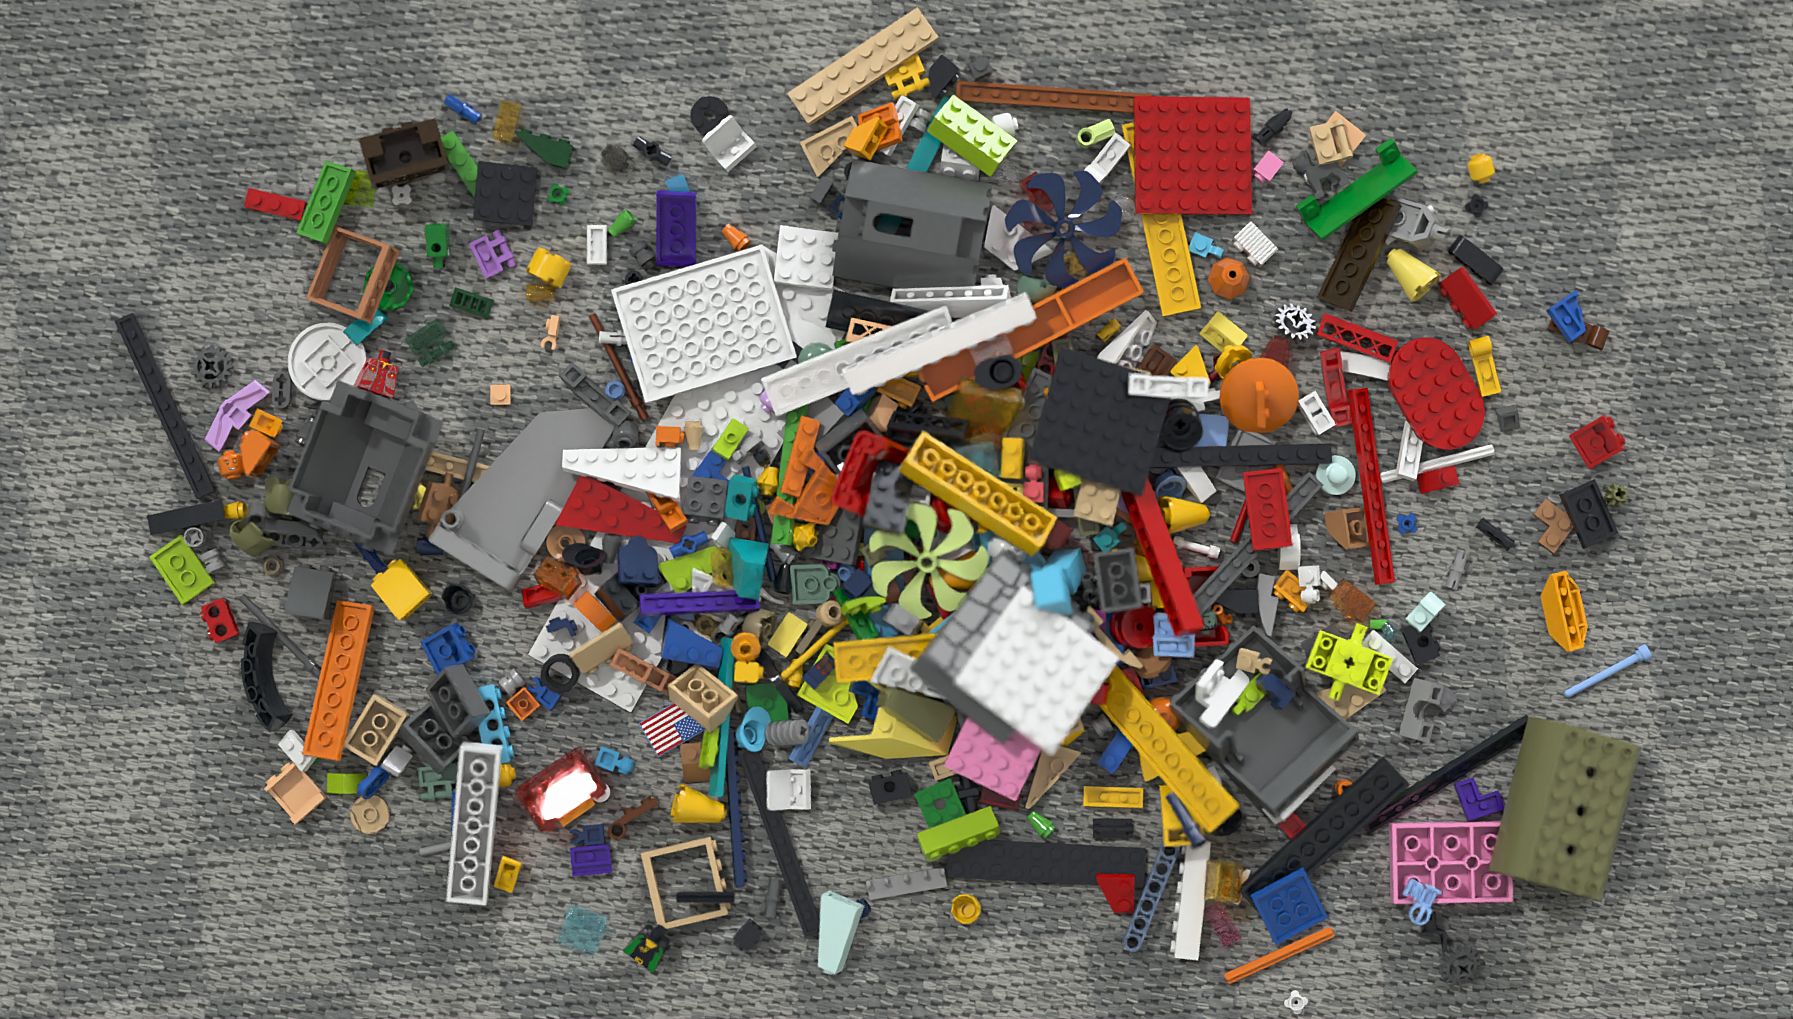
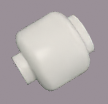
M1009 113L995 115L991 119L992 123L1012 137L1015 136V130L1019 129L1017 119L1012 118Z

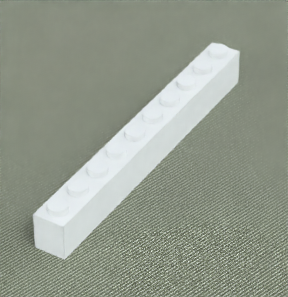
M1025 292L844 367L842 371L852 395H860L867 392L870 387H880L887 380L892 378L894 380L904 376V373L909 371L916 372L928 363H938L945 356H955L964 348H974L981 341H991L996 338V335L1010 333L1015 330V327L1020 325L1027 326L1037 318Z

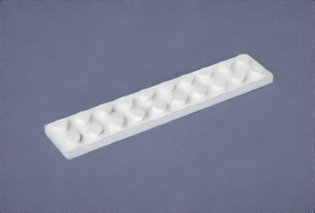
M943 306L762 378L761 380L775 415H781L849 388L842 368L952 323L947 307Z

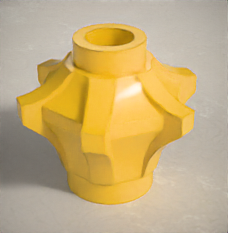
M770 466L764 467V471L757 478V486L762 490V495L773 496V493L777 491L780 469Z
M794 523L793 542L796 544L797 550L802 551L805 547H812L817 543L816 536L819 531L814 529V523Z

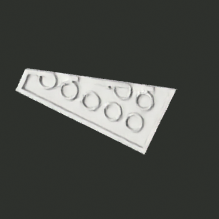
M681 447L563 450L562 468L565 472L584 477L591 476L599 481L605 482L606 480L613 482L617 486L640 492L654 493L658 497L663 498L665 496L672 498L673 501L680 502Z

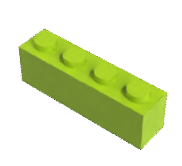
M989 806L917 833V839L927 862L929 860H938L948 853H957L961 848L967 846L973 847L980 841L994 839L1000 834V830L992 808Z

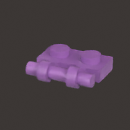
M500 230L493 232L495 240L491 242L488 236L485 235L469 243L486 279L503 272L504 269L501 264L507 262L509 268L516 266L513 259L515 256L513 252H510L506 244L507 240L505 236H502ZM499 246L503 255L497 257L493 248Z

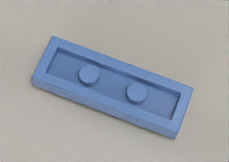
M816 707L808 722L810 730L808 740L804 744H796L788 759L806 767L834 716Z

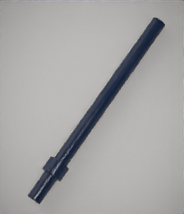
M749 466L742 467L743 476L752 478ZM756 497L754 499V504L756 505L754 520L759 540L762 543L768 544ZM768 547L766 568L769 580L772 582L776 580L777 576L770 548Z

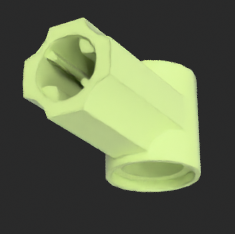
M1110 119L1081 129L1076 136V144L1080 148L1086 149L1095 143L1112 137L1115 134V129ZM1087 134L1090 137V142H1083L1080 136Z

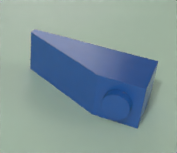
M1120 729L1097 762V764L1112 774L1117 771L1133 746Z

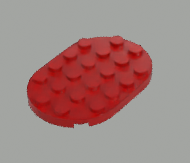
M1417 338L1402 345L1392 357L1387 375L1388 385L1392 396L1415 435L1426 445L1442 450H1453L1470 443L1482 428L1485 407L1477 386L1458 354L1451 346L1435 338Z

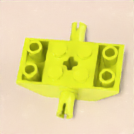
M1356 623L1351 639L1348 640L1319 630L1305 667L1333 678L1334 683L1328 697L1340 701L1345 684H1351L1377 695L1380 694L1393 658L1366 648L1361 644L1368 627ZM1350 658V660H1351L1350 665H1349V664L1347 665L1346 663H1344V660H1345V659L1348 660V659Z

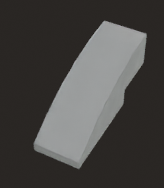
M1259 573L1257 574L1256 581L1259 601L1258 616L1264 634L1271 636L1279 597L1271 596L1275 576Z

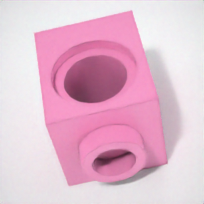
M1268 151L1252 171L1255 173L1254 177L1261 183H1264V181L1268 183L1284 162Z

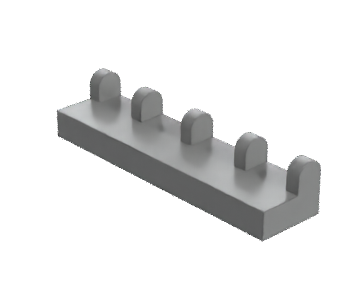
M944 867L866 880L869 900L947 887Z

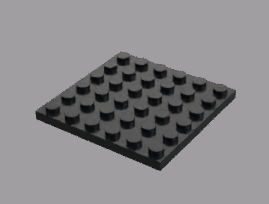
M1061 347L1027 461L1141 497L1170 398L1130 395L1129 374H1150Z

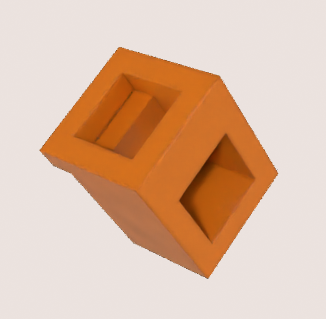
M656 426L655 446L661 447V443H664V447H676V444H684L685 432H681V427Z

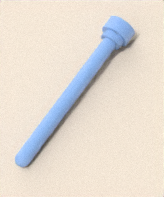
M1645 644L1638 647L1634 655L1564 692L1565 697L1570 698L1637 661H1648L1652 658L1649 649Z

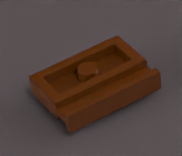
M1152 344L1137 369L1151 372L1153 376L1167 377L1177 359L1170 356V354L1157 345Z

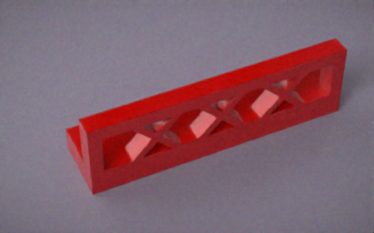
M1327 313L1322 315L1316 334L1318 337L1389 364L1398 344V340ZM1324 325L1335 329L1336 333L1331 335L1322 333ZM1340 333L1351 335L1354 340L1350 342L1343 341ZM1359 340L1367 341L1373 347L1364 349L1361 347ZM1380 346L1390 350L1388 357L1380 355L1377 347Z

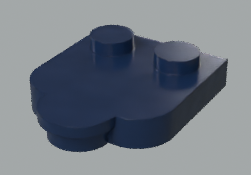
M633 536L628 544L622 546L617 553L618 584L657 586L659 584L657 552L653 547L648 546L647 541L643 537Z

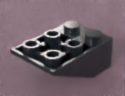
M658 571L659 584L657 586L618 584L617 572L601 585L594 595L616 620L621 623L640 607V595L654 594L668 581Z

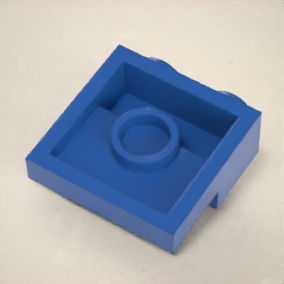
M458 622L420 642L437 676L445 667L464 664L475 658V647L472 643H468L465 637L466 630Z

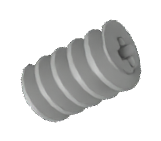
M804 719L775 721L767 725L765 736L768 743L772 746L801 745L808 740L810 730L807 721Z

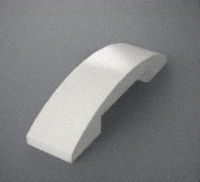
M1340 351L1343 372L1388 381L1389 363L1371 356Z
M1129 374V394L1160 398H1208V378L1157 377Z

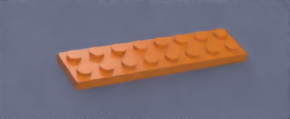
M340 600L336 602L302 752L303 755L341 761L375 607L372 605Z

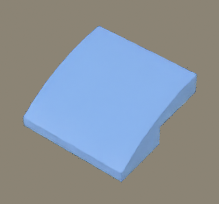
M1199 414L1203 434L1200 441L1193 447L1227 446L1229 420L1225 416Z
M1155 613L1154 656L1193 657L1195 635L1175 638L1166 613Z

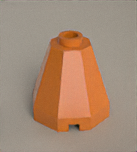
M1227 257L1212 265L1208 282L1214 295L1231 300L1245 293L1250 275L1243 262Z

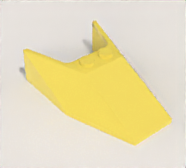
M865 680L881 692L885 688H893L930 699L918 691L912 692L896 686L894 688L887 686V684L872 683L870 680ZM879 707L874 728L870 735L834 737L829 739V744L884 759L948 755L957 716L954 715L939 743L926 740Z

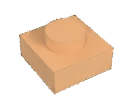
M490 385V405H511V385Z

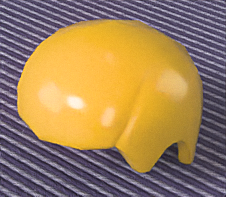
M960 894L952 900L951 913L956 921L962 924H972L980 916L981 905L978 899L971 894Z

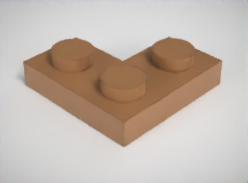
M1545 498L1533 514L1548 525V528L1537 542L1551 553H1555L1572 530L1573 525L1565 512Z

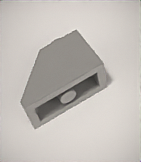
M405 744L402 746L396 745L381 767L397 777L404 775L415 757V754L412 753L413 749Z

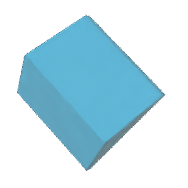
M1080 548L1054 550L1042 570L1060 566L1067 579L1068 591L1073 595L1081 583V575L1087 572Z
M1060 566L1032 572L1030 577L1036 609L1071 615L1072 608L1067 579Z

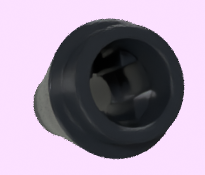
M781 564L773 585L775 587L774 592L790 594V590H792L790 565Z

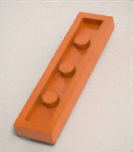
M804 416L800 417L780 493L797 498L800 497L808 466L800 462L799 458L807 445L812 448L814 447L821 421Z

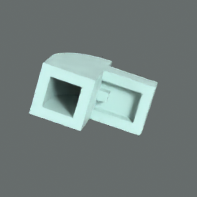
M1429 592L1405 620L1421 633L1445 608L1446 604L1435 594Z

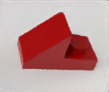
M1455 465L1417 475L1420 494L1459 484Z

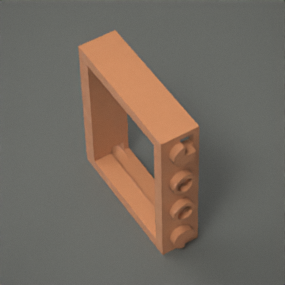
M334 226L306 299L371 324L400 250ZM347 238L381 250L357 312L324 300Z

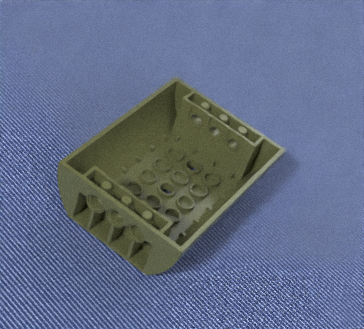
M1528 717L1489 871L1589 900L1602 902L1641 747L1569 724ZM1589 767L1594 771L1592 778L1586 776V770ZM1579 806H1582L1584 809L1581 817H1578L1576 814V809ZM1568 845H1572L1574 848V852L1570 856L1566 853Z

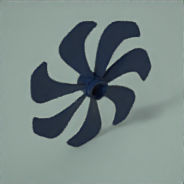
M1075 171L1073 173L1080 183V194L1067 218H1064L1065 184L1062 177L1056 173L1036 174L1027 185L1028 188H1039L1046 192L1055 208L1058 218L1056 222L1041 208L1028 200H1018L1013 204L1005 217V225L1008 232H1011L1016 225L1024 221H1034L1054 227L1053 232L1026 237L1014 245L1013 254L1020 271L1030 275L1033 274L1032 258L1034 254L1055 236H1059L1060 239L1045 269V277L1051 284L1067 288L1079 282V280L1070 276L1065 268V238H1070L1074 251L1087 272L1096 273L1113 263L1115 258L1114 248L1099 253L1088 248L1074 235V231L1077 230L1095 236L1112 237L1118 233L1121 225L1122 209L1114 200L1111 201L1109 210L1104 217L1086 223L1074 224L1072 222L1089 210L1102 195L1100 183L1088 171ZM1067 223L1068 231L1061 233L1060 226Z

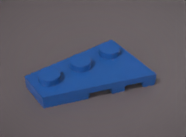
M668 619L661 658L719 668L723 652L722 647Z

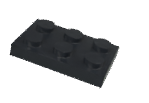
M1595 479L1559 495L1583 549L1618 534Z

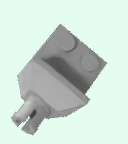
M1388 194L1386 199L1402 205L1388 235L1389 237L1408 242L1420 252L1431 246L1435 240L1444 244L1449 242V239L1445 237L1451 238V229L1441 227L1437 217L1427 206Z

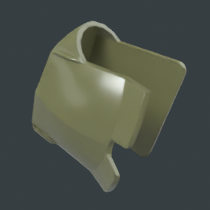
M265 478V501L262 504L265 505L267 513L272 512L296 517L287 513L294 495L293 491L288 490L292 479Z
M247 514L230 526L232 541L243 552L252 557H258L262 551L279 545V543L272 539L264 538L262 536L263 532L254 523L250 522L246 526ZM265 515L266 519H271L268 515Z

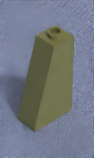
M885 688L880 693L876 704L926 740L939 743L957 710L954 706L893 688Z

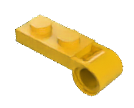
M1489 336L1468 340L1471 360L1481 397L1500 393L1501 389L1492 357V344Z

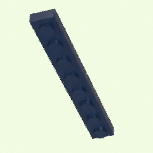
M729 728L726 782L734 886L744 887V882H747V871L743 870V862H746L745 850H742L741 843L744 842V832L740 831L743 815L738 807V803H741V792L737 791L740 775L739 771L736 772L735 764H738V752H734V744H737L736 732Z

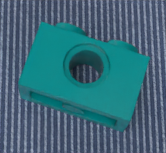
M734 474L730 478L724 511L725 517L747 521L751 516H754L756 511L754 499L758 496L759 486H757L758 479ZM739 494L745 496L746 502L740 500Z

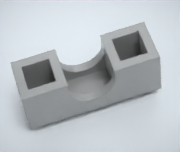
M1414 678L1399 735L1429 743L1434 724L1424 719V710L1429 704H1440L1444 689L1443 685Z

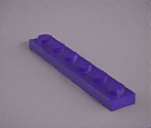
M736 591L642 594L639 597L641 616L760 610L759 599L739 597Z

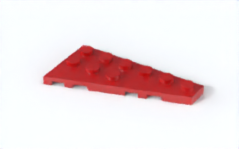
M580 476L555 523L558 526L631 537L641 536L644 539L679 543L687 528L685 525L671 533L655 509L590 476Z

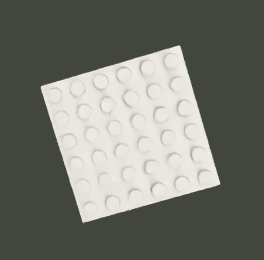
M1022 586L953 683L1051 755L1119 657L1060 613L1036 609L1033 593Z

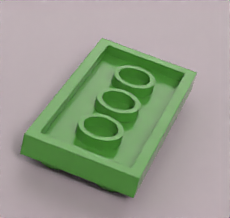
M325 161L296 232L297 234L328 244L356 171Z

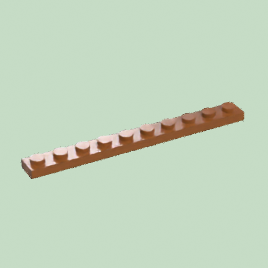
M957 81L956 97L963 102L1133 113L1134 96H1152V94L970 81Z

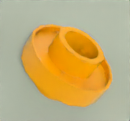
M743 632L733 638L731 651L733 656L739 661H752L760 652V643L755 635Z

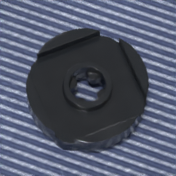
M714 96L701 97L694 103L690 113L692 125L703 135L712 131L723 119L729 116L727 105L721 99ZM713 111L715 119L707 121V117L704 116L705 113Z

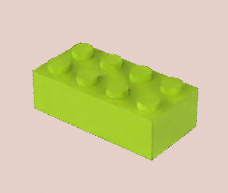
M954 95L935 116L927 130L931 135L990 177L1009 155L1017 142L1012 136Z

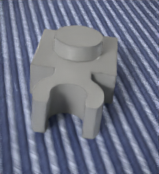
M757 434L750 436L744 441V445L741 446L742 448L731 456L739 465L747 456L750 457L756 452L757 448H761L765 444Z

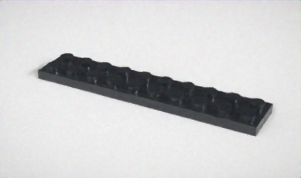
M1382 756L1237 888L1238 892L1257 910L1250 895L1301 868L1305 870L1307 876L1311 875L1410 784Z
M983 840L973 847L961 848L957 853H948L947 877L1099 885L1096 881V874H1134V887L1144 888L1146 848Z

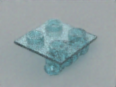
M571 904L558 941L595 955L608 917Z

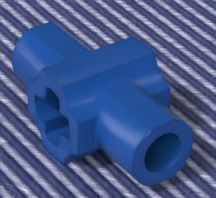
M705 531L692 537L687 535L682 538L681 542L669 547L673 558H676L687 552H695L697 547L709 542ZM687 539L694 541L693 549L691 550L684 547Z

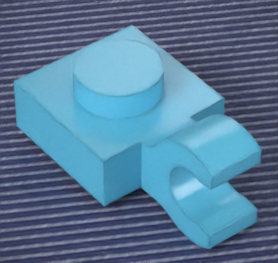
M1196 232L1188 247L1189 252L1206 258L1207 253L1221 258L1223 249L1212 246L1213 239Z

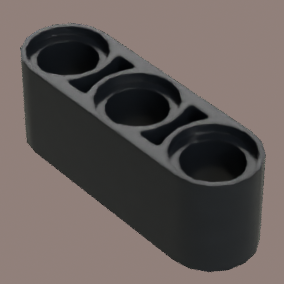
M1459 235L1447 250L1450 255H1455V259L1465 267L1469 266L1471 268L1470 271L1481 279L1484 278L1488 285L1492 286L1504 271L1502 266L1462 235Z

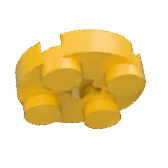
M1228 345L1220 355L1215 365V371L1224 379L1226 374L1236 366V364L1233 365L1235 362L1239 364L1245 360L1253 359V354L1245 346Z

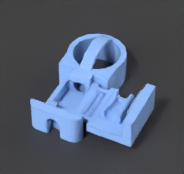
M1410 878L1402 894L1405 896L1409 894L1414 897L1413 900L1415 902L1409 910V918L1413 923L1423 925L1429 920L1430 914L1433 911L1430 907L1437 894H1441V891L1429 884L1422 885ZM1417 907H1422L1417 918L1414 920L1412 917L1413 910ZM1426 911L1425 919L1419 922L1424 912Z

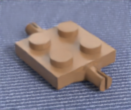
M446 472L443 483L428 481L416 518L429 524L427 537L431 536L442 515L450 510L459 499L461 491L455 490L450 486L454 474ZM452 513L449 514L446 518L447 523L453 525L456 516Z

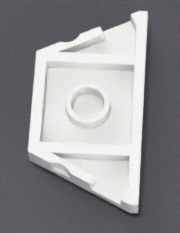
M993 205L984 248L1012 270L1016 271L1018 267L1013 254L1014 245L1019 240L1033 235L1019 224L1011 232H1008L1005 225L1006 214ZM1044 244L1034 254L1032 263L1050 255L1053 250Z
M695 568L692 569V592L735 591L731 583ZM728 612L699 613L721 623H724L728 617Z

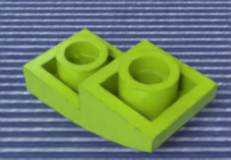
M883 597L858 598L846 602L840 610L844 616L849 613L854 615L861 610L864 615L870 612L875 614L882 610L881 606L886 600Z

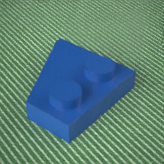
M1577 290L1546 310L1568 343L1586 331L1584 321L1582 320V309L1578 307L1577 296L1579 295Z

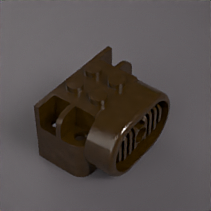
M436 118L415 124L406 122L401 124V127L395 129L393 127H386L381 129L382 132L358 138L373 189L401 186L431 177L433 174L449 170ZM403 155H410L411 160L408 163L401 162V157Z

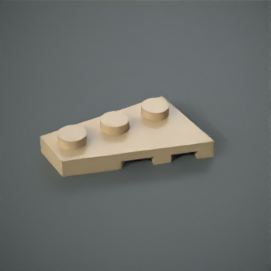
M852 116L800 142L817 178L846 150L844 144L852 129L857 127Z
M1345 684L1340 701L1328 697L1331 688L1315 692V694L1346 720L1386 690L1382 687L1380 694L1377 695L1351 684Z

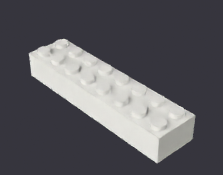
M463 742L460 746L447 902L486 905L488 902L502 745Z

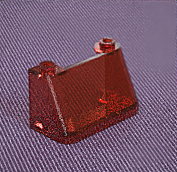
M580 745L519 785L515 789L514 795L541 833L544 831L548 833L557 826L555 823L559 818L589 798L595 797L597 800L605 795L607 786Z

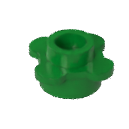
M553 184L547 199L551 203L556 202L560 206H564L570 191L567 187L562 188L558 184Z

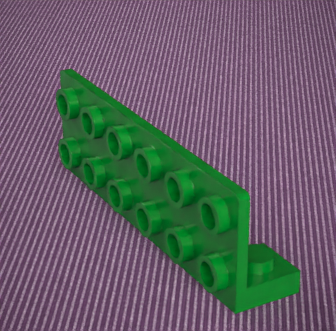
M1392 138L1375 149L1381 163L1319 206L1316 199L1310 195L1296 205L1303 222L1322 240L1332 235L1418 173L1417 169L1401 155L1396 142Z

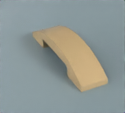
M1088 605L1086 610L1095 617L1096 627L1093 630L1101 643L1118 656L1121 661L1141 668L1143 666L1142 663L1129 649L1122 654L1098 626L1104 621Z

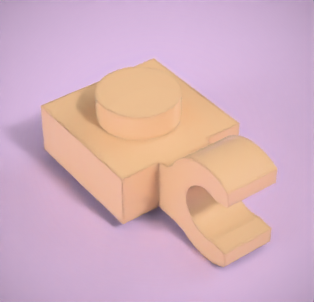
M551 315V319H547L545 330L548 331V336L542 340V348H545L546 342L550 341L552 342V350L556 349V338L561 320L559 316Z

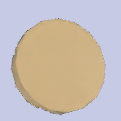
M373 795L369 799L360 797L354 802L350 811V818L354 827L366 834L381 831L389 822V806L384 799L377 795Z

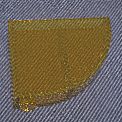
M961 376L945 417L969 420L970 425L965 434L966 448L979 446L997 439L1012 426L1019 411L1024 408L1025 399L1022 398V390L1004 387L996 390H986L981 388L975 379ZM962 426L952 427V429L961 430Z

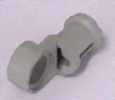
M728 612V617L724 623L715 626L710 632L713 643L721 645V638H715V635L719 632L725 633L722 638H731L735 634L737 626L743 623V616L738 612Z

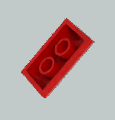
M1463 266L1438 283L1439 293L1444 298L1447 297L1451 303L1449 305L1454 313L1461 315L1463 318L1461 322L1466 329L1470 328L1473 331L1498 314Z

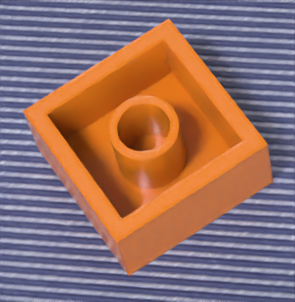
M526 686L506 702L521 721L525 720L541 706Z

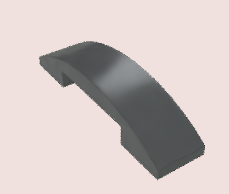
M573 362L559 375L560 379L581 401L615 426L619 427L631 414V411L618 400L614 401L587 378V374Z

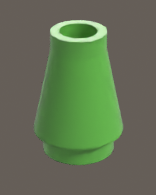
M627 209L624 212L621 211L608 231L613 237L617 238L620 234L635 226L634 223L637 219Z
M1035 810L1026 818L1037 834L1044 839L1048 838L1056 829L1053 826V822L1041 816Z

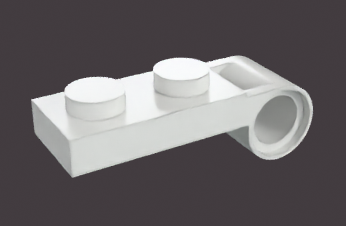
M1115 133L1084 171L1091 173L1101 185L1132 145Z

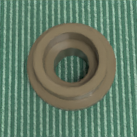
M268 557L263 563V570L269 576H277L283 570V563L277 557ZM273 562L277 565L275 570L270 569V564Z

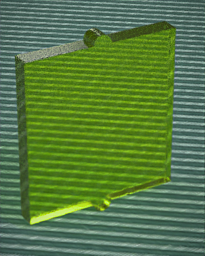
M359 169L356 171L344 204L354 205L355 207H373L374 189L371 186L368 172Z

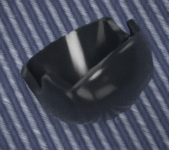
M450 584L443 591L442 599L448 611L458 615L464 614L471 609L473 595L469 588L462 584Z

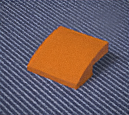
M893 102L858 114L859 126L875 117H879L889 127L876 151L902 142L900 123Z

